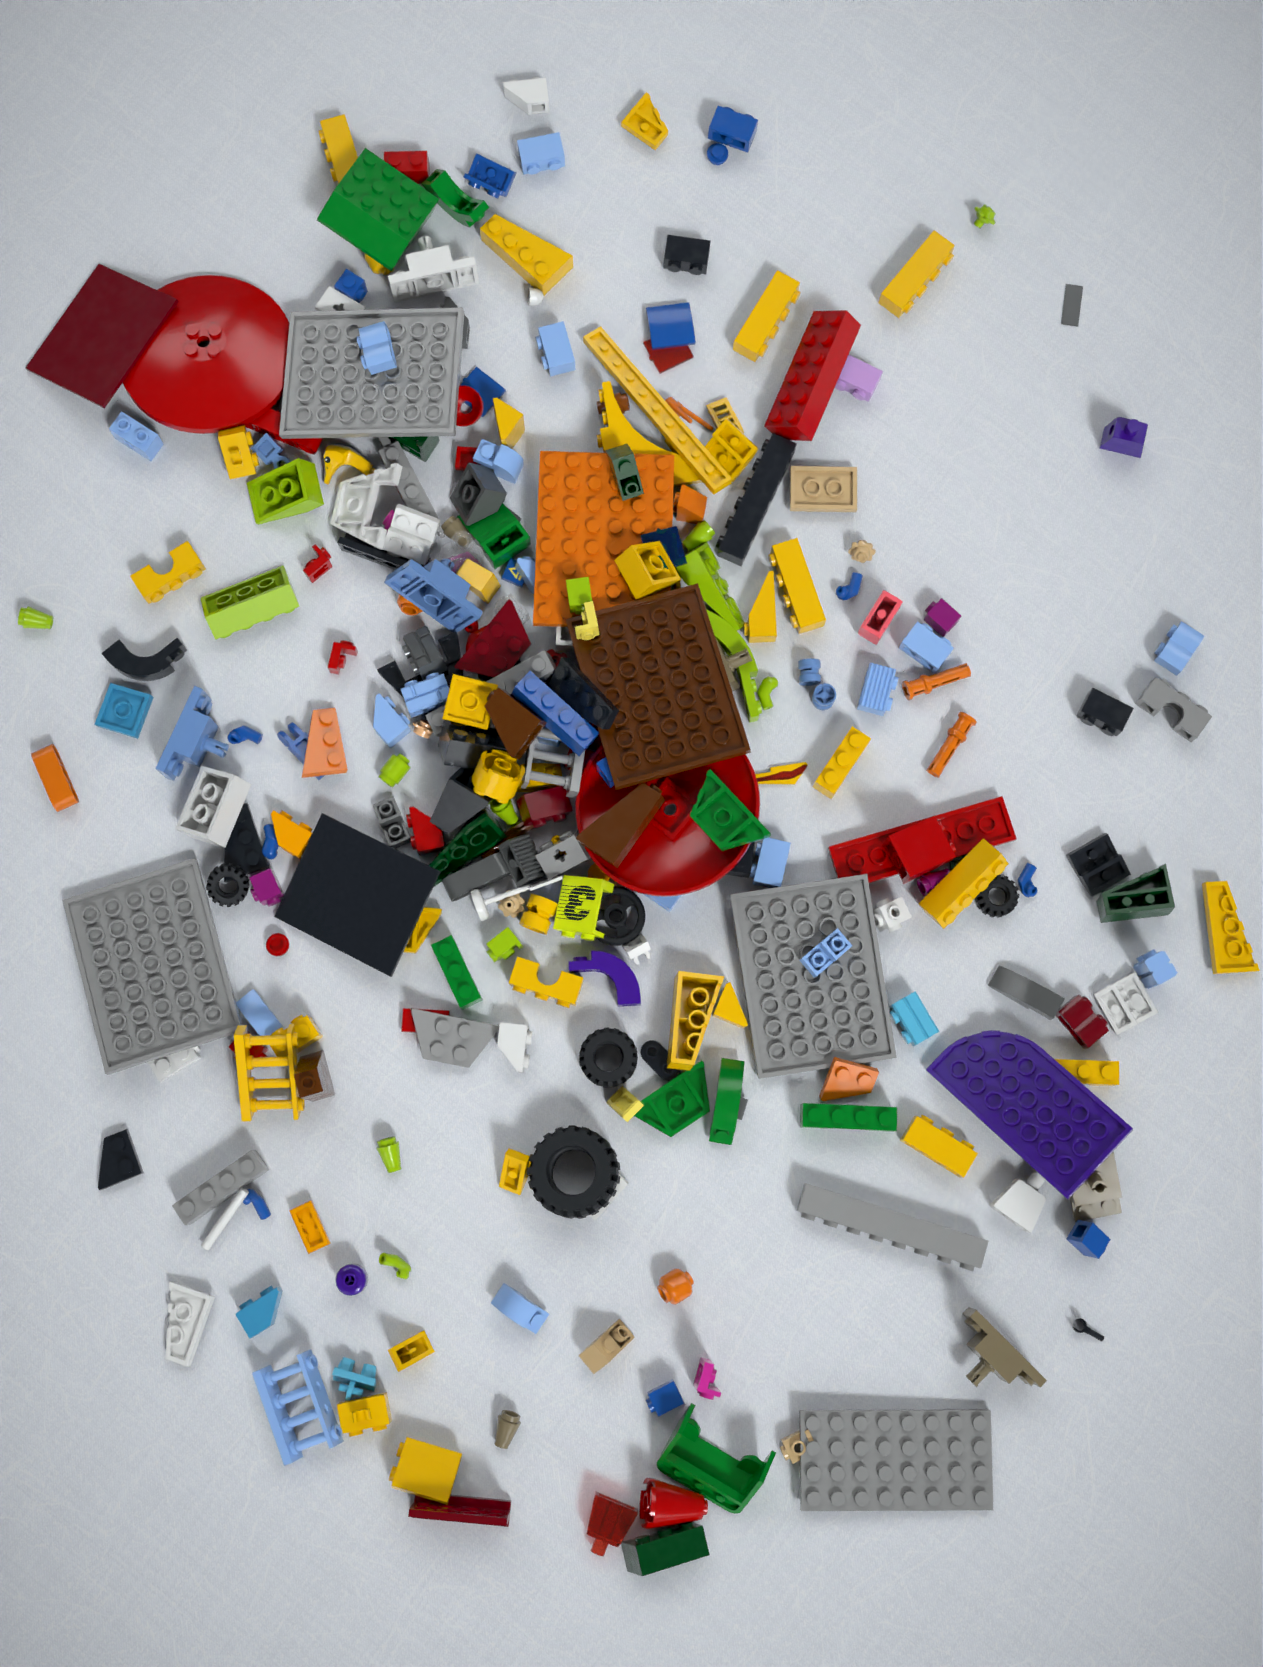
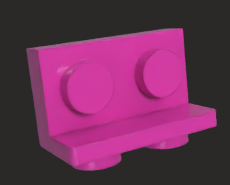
M702 1357L700 1358L693 1386L697 1393H699V1396L713 1400L714 1396H721V1392L717 1387L709 1385V1383H714L717 1370L714 1369V1364L711 1360Z

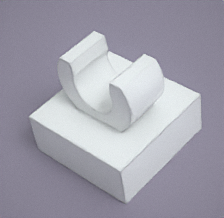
M642 934L638 935L630 943L622 945L630 960L633 959L637 965L640 964L638 960L639 955L644 953L647 959L650 958L648 951L651 948Z

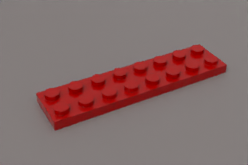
M1003 796L935 816L937 820L943 823L946 830L944 835L947 840L953 842L956 848V853H954L956 857L967 855L982 839H985L993 847L1017 839ZM928 818L829 846L828 851L837 878L867 874L868 882L872 883L899 875L883 846V842L889 835Z

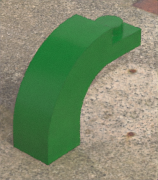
M436 169L421 183L427 191L439 198L437 204L464 226L471 227L475 222L481 220L485 215V211L489 208L484 200L473 199L466 195L445 170Z
M721 1058L709 1142L732 1145L739 1111L745 1061Z

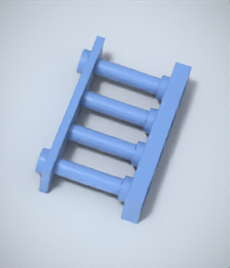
M311 1349L296 1355L298 1363L277 1371H273L272 1366L269 1365L252 1372L284 1466L302 1458V1450L325 1441H327L330 1449L344 1442L342 1429L336 1421L318 1370L317 1358L313 1355ZM302 1371L307 1385L282 1395L277 1381ZM311 1395L315 1409L290 1418L285 1404ZM319 1418L323 1432L298 1441L293 1428Z

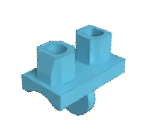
M343 1357L338 1368L334 1367L332 1375L334 1381L341 1382L339 1391L346 1392L345 1400L351 1401L353 1395L362 1397L363 1389L374 1392L376 1388V1366L364 1364L361 1374L353 1373L355 1361Z

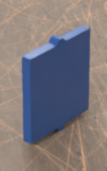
M478 367L467 378H463V382L460 385L469 386L480 394L484 408L481 417H484L494 406L493 398L500 399L506 392L505 388ZM464 402L471 409L473 408L471 402Z

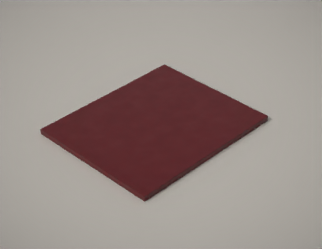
M98 264L25 369L105 409L179 301L163 292Z

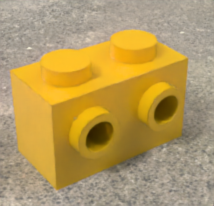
M300 1015L290 1022L294 1024L295 1032H299V1046L296 1047L297 1054L323 1037L313 1019L308 1015L305 1017ZM280 1028L271 1035H286L288 1028L285 1030ZM287 1044L270 1045L277 1057H288Z

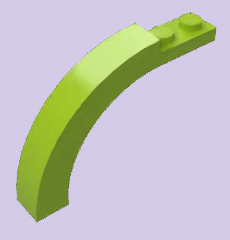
M707 610L715 639L720 643L724 652L731 656L747 648L752 658L751 662L735 669L740 681L749 723L758 721L762 708L760 700L756 701L754 692H757L755 679H751V677H756L758 673L752 652L736 629L720 616Z

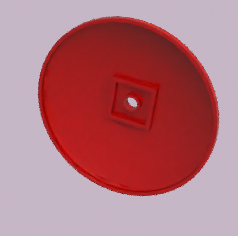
M602 745L589 760L581 777L580 789L576 797V820L579 834L640 785L636 784L615 790L614 786L609 788L597 772L596 763L606 757ZM745 754L644 782L648 786L654 784L663 791L661 795L664 797L665 802L618 868H615L585 847L586 851L609 878L641 894L662 897L679 896L696 892L712 885L736 866L751 843L721 851L692 820L690 813L697 802L699 791L704 785L707 771L711 769L759 820V785L748 757ZM669 804H674L677 807L673 815H666L664 813L665 807Z

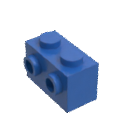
M717 106L709 126L708 139L748 153L757 132L758 119L749 114L735 112L729 107Z

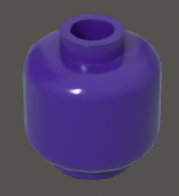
M358 1264L345 1265L337 1272L336 1286L344 1295H357L366 1288L368 1274Z

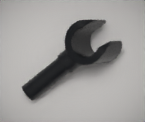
M1077 1319L1084 1324L1082 1330H1077L1072 1326L1073 1330L1077 1333L1084 1332L1101 1342L1104 1340V1336L1088 1327L1084 1319Z

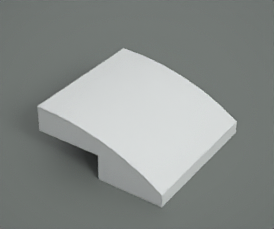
M1136 972L1094 994L1116 1035L1159 1013Z

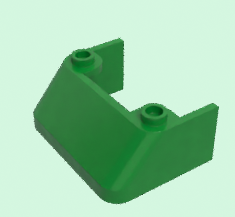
M691 1403L657 1461V1468L663 1474L690 1490L702 1494L704 1498L724 1510L738 1514L742 1512L763 1485L776 1452L772 1450L764 1461H761L755 1455H745L740 1461L698 1437L701 1428L694 1419L690 1418L696 1406Z

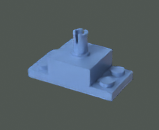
M411 559L386 577L384 581L386 585L451 632H459L480 619L482 615V610L465 599L471 585L452 571L455 564L452 561L450 566H448L451 561L450 559H442L440 562L434 559L424 567Z
M194 686L155 768L165 778L172 781L182 773L183 761L200 768L207 751L224 758L226 753L223 750L228 751L229 744L214 739L219 727L207 716L212 708V699L199 687Z

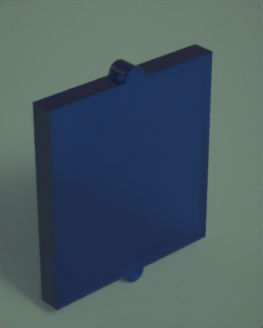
M677 526L662 530L658 528L654 532L641 535L642 543L660 541L674 567L687 564ZM658 555V557H659V558L661 559V561L663 562V566H664L663 569H664V568H667V569H668V567L666 566V564H665L664 560L662 559L661 555Z

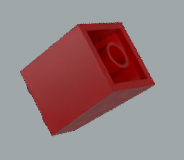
M935 816L893 833L883 842V846L903 884L952 861L956 857L954 854L956 853V848L953 842L947 840L944 832H946L945 827Z

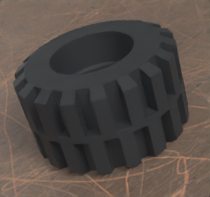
M609 1027L601 1030L598 1029L594 1033L589 1034L582 1043L579 1052V1062L585 1076L594 1084L606 1088L616 1087L625 1083L633 1075L638 1060L637 1048L628 1034L619 1031V1029H611ZM604 1044H613L622 1053V1063L614 1071H603L595 1063V1053Z

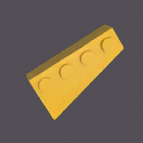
M496 214L480 228L481 241L533 288L540 289L543 295H546L573 268V255Z
M678 971L674 977L667 1068L690 1071L694 1066L724 976Z

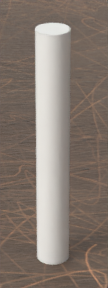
M241 1187L201 1244L204 1249L209 1250L248 1195L249 1191Z

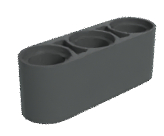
M498 852L445 877L442 883L450 900L453 902L470 895L472 890H480L510 875V872L501 853Z

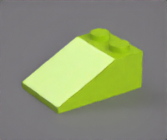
M300 458L247 482L256 524L307 513L324 505L315 463Z

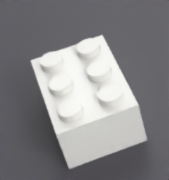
M201 766L175 829L194 839L225 848L251 784L236 775Z

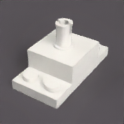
M425 236L426 245H424L423 237L419 238L417 242L420 251L406 254L409 271H397L392 275H388L394 302L479 284L474 256H463L452 261L449 245L433 248L431 237Z

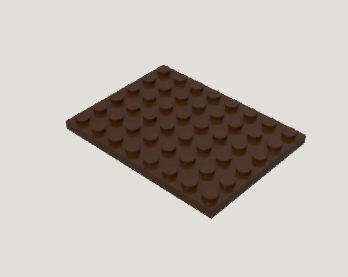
M698 583L595 611L599 635L590 640L576 638L575 627L583 625L581 615L566 619L580 670L619 710L609 730L601 729L597 726L615 790L751 753Z

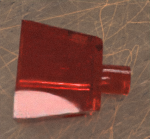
M596 1491L587 1528V1535L595 1538L590 1551L599 1556H604L608 1544L619 1547L638 1515V1508Z

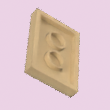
M791 466L790 511L857 512V467Z

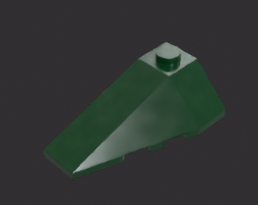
M487 808L470 818L429 864V866L441 871L434 887L441 883L445 877L457 872L507 837L496 817Z

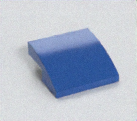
M689 302L646 308L652 350L695 345L696 341Z

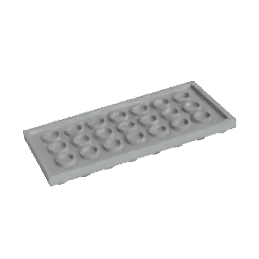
M799 1410L800 1441L806 1446L805 1453L800 1455L801 1511L993 1510L991 1410ZM809 1430L814 1441L809 1442L804 1431ZM799 1443L800 1452H802L803 1445Z

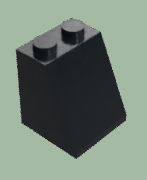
M460 768L448 779L429 821L436 825L438 829L448 833L452 832L488 806L493 798L486 795L481 796L474 792L472 775L475 769Z

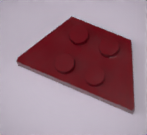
M508 599L454 666L455 668L496 677L515 666L532 644L513 601Z

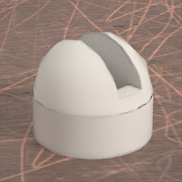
M529 288L528 306L540 305L544 298L543 292L537 288Z

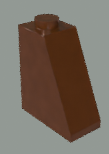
M498 687L488 695L486 699L488 702L485 704V708L508 754L512 758L520 760L547 722L506 690Z

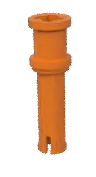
M967 663L933 675H920L918 679L909 682L907 680L902 681V689L906 699L912 700L914 696L923 693L930 694L932 689L971 677V671Z
M959 712V718L952 728L948 729L946 741L927 768V772L934 777H940L960 743L966 741L967 733L972 726L976 725L977 721L970 715Z

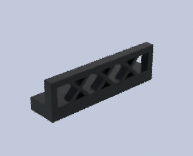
M348 533L345 534L344 538L339 537L337 542L342 551L393 570L398 569L409 560L402 556L397 558L387 554L388 551L380 550ZM431 558L428 559L425 565L432 561Z

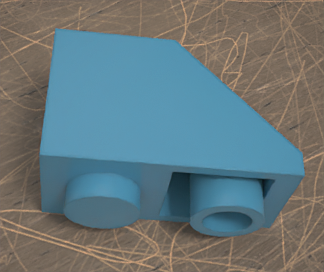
M270 1286L259 1293L261 1298L253 1302L252 1299H249L239 1306L241 1310L235 1315L249 1339L274 1325L283 1291L281 1287L274 1289Z

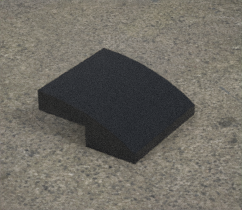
M1107 833L1066 854L1073 870L1090 896L1098 894L1131 875L1122 855L1117 853Z

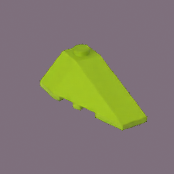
M707 542L673 562L680 578L688 586L698 583L703 600L736 630L744 626V620L735 600L727 594L729 585L726 580L720 577L717 571L721 568L718 560Z

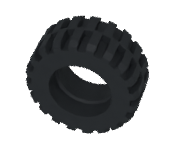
M569 1125L568 1128H556L552 1134L548 1132L543 1136L544 1140L541 1143L537 1142L534 1146L536 1150L534 1154H530L528 1160L531 1162L530 1167L527 1168V1175L530 1176L528 1184L534 1192L533 1196L545 1209L565 1218L582 1219L588 1215L599 1213V1209L605 1208L609 1204V1199L615 1196L617 1192L615 1190L616 1186L620 1183L619 1170L621 1169L615 1150L605 1138L583 1126L581 1128L576 1125ZM570 1150H580L587 1153L592 1158L596 1169L595 1177L590 1187L583 1193L576 1195L562 1192L553 1180V1169L556 1161L561 1155Z

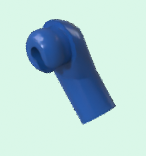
M852 573L848 585L837 587V597L840 600H848L859 593L863 575Z

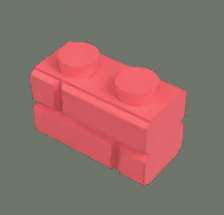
M883 590L862 623L858 634L877 645L903 601Z

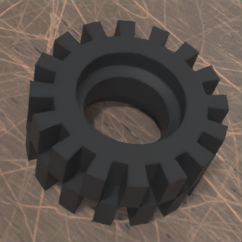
M223 863L211 871L207 880L206 890H208L209 898H213L212 901L214 903L218 902L219 906L222 907L223 905L231 907V905L234 904L236 906L245 899L249 890V877L246 876L244 869H240L241 866H233V863L228 865ZM224 877H231L236 881L237 888L232 893H225L220 889L219 881Z
M997 875L989 883L988 887L975 898V901L979 904L977 906L979 910L982 909V913L985 915L989 914V917L996 916L997 918L1013 911L1018 904L1017 900L1019 898V894H1017L1019 889L1017 886H1014L1015 882L1008 880L1007 876ZM992 888H1000L1004 891L1006 898L1003 904L996 905L990 901L989 891Z

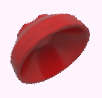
M464 385L459 386L456 425L466 427L473 425L480 419L484 408L480 394L475 389ZM466 401L471 402L473 407L469 414H463L461 411V405Z

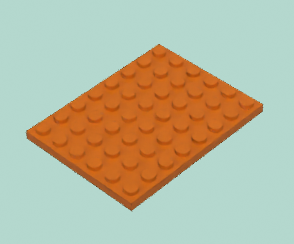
M540 451L533 626L567 627L566 619L580 616L575 614V612L570 613L566 580L589 577L591 597L595 611L638 600L631 593L627 582L614 561L631 545L660 541L671 560L674 455L634 454L644 494L623 501L611 472L607 453ZM671 586L659 591L654 595L671 591Z

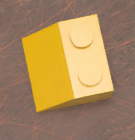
M660 541L631 545L614 560L635 599L652 596L681 580Z

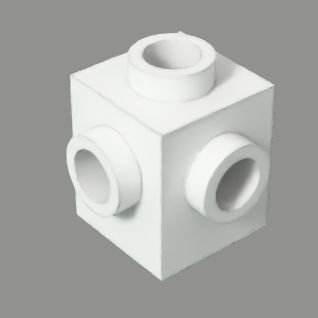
M902 897L891 902L889 898H886L876 903L878 908L873 910L875 926L880 932L886 929L889 930V933L902 927L901 922L912 918Z

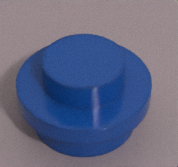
M720 143L712 144L707 150V158L712 164L721 165L728 159V149Z

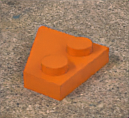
M834 1057L819 1095L820 1100L827 1101L871 1093L879 1074L878 1069Z

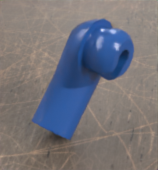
M241 726L230 731L227 739L231 744H238L246 740L259 744L263 734L247 726Z
M267 824L263 828L266 838L262 847V853L264 857L272 860L278 854L277 849L279 845L274 825Z
M1030 863L1025 865L1017 880L1020 891L1025 897H1034L1038 891L1031 880L1037 868Z
M247 1189L249 1193L243 1200V1203L248 1205L252 1202L260 1220L268 1218L271 1213L265 1200L254 1189Z

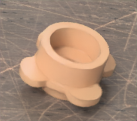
M421 719L420 722L412 723L415 726L414 733L424 738H430L433 730L428 721Z

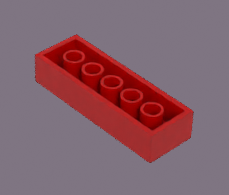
M847 310L813 311L764 427L771 433L788 440L812 441L861 327V324Z

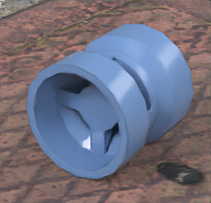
M803 659L798 661V669L801 671L799 676L800 685L815 686L821 684V675L819 674L821 663L819 659Z
M827 683L818 685L812 695V703L815 708L819 710L831 708L836 699V690Z

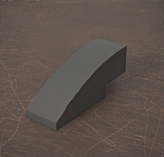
M1000 965L988 984L994 990L1025 1008L1034 1010L1049 1020L1055 1018L1065 1000L1062 996Z

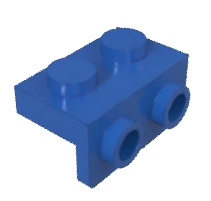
M476 153L469 173H465L463 178L469 180L468 185L480 189L482 186L488 189L487 194L499 199L500 195L507 197L517 172Z

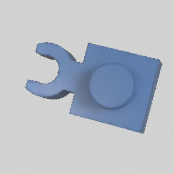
M265 433L251 448L266 465H270L273 462L274 469L280 467L282 461H285L286 464L291 462L288 457L280 455L284 449L269 433Z

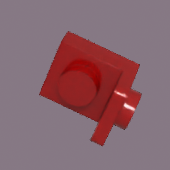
M316 544L312 548L318 558L310 560L303 570L311 583H314L333 567L329 560L332 558L324 547L319 549Z
M341 640L340 643H333L328 663L330 673L339 675L340 669H344L346 664V656L344 654L357 656L358 650L356 646H353L352 642Z

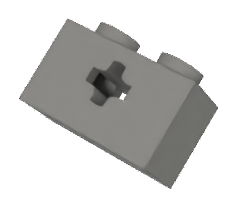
M571 830L559 836L560 840L553 844L552 841H549L539 847L540 851L535 857L548 879L563 873L590 857L585 847L576 839L579 830L574 833ZM559 851H566L567 854L560 855Z

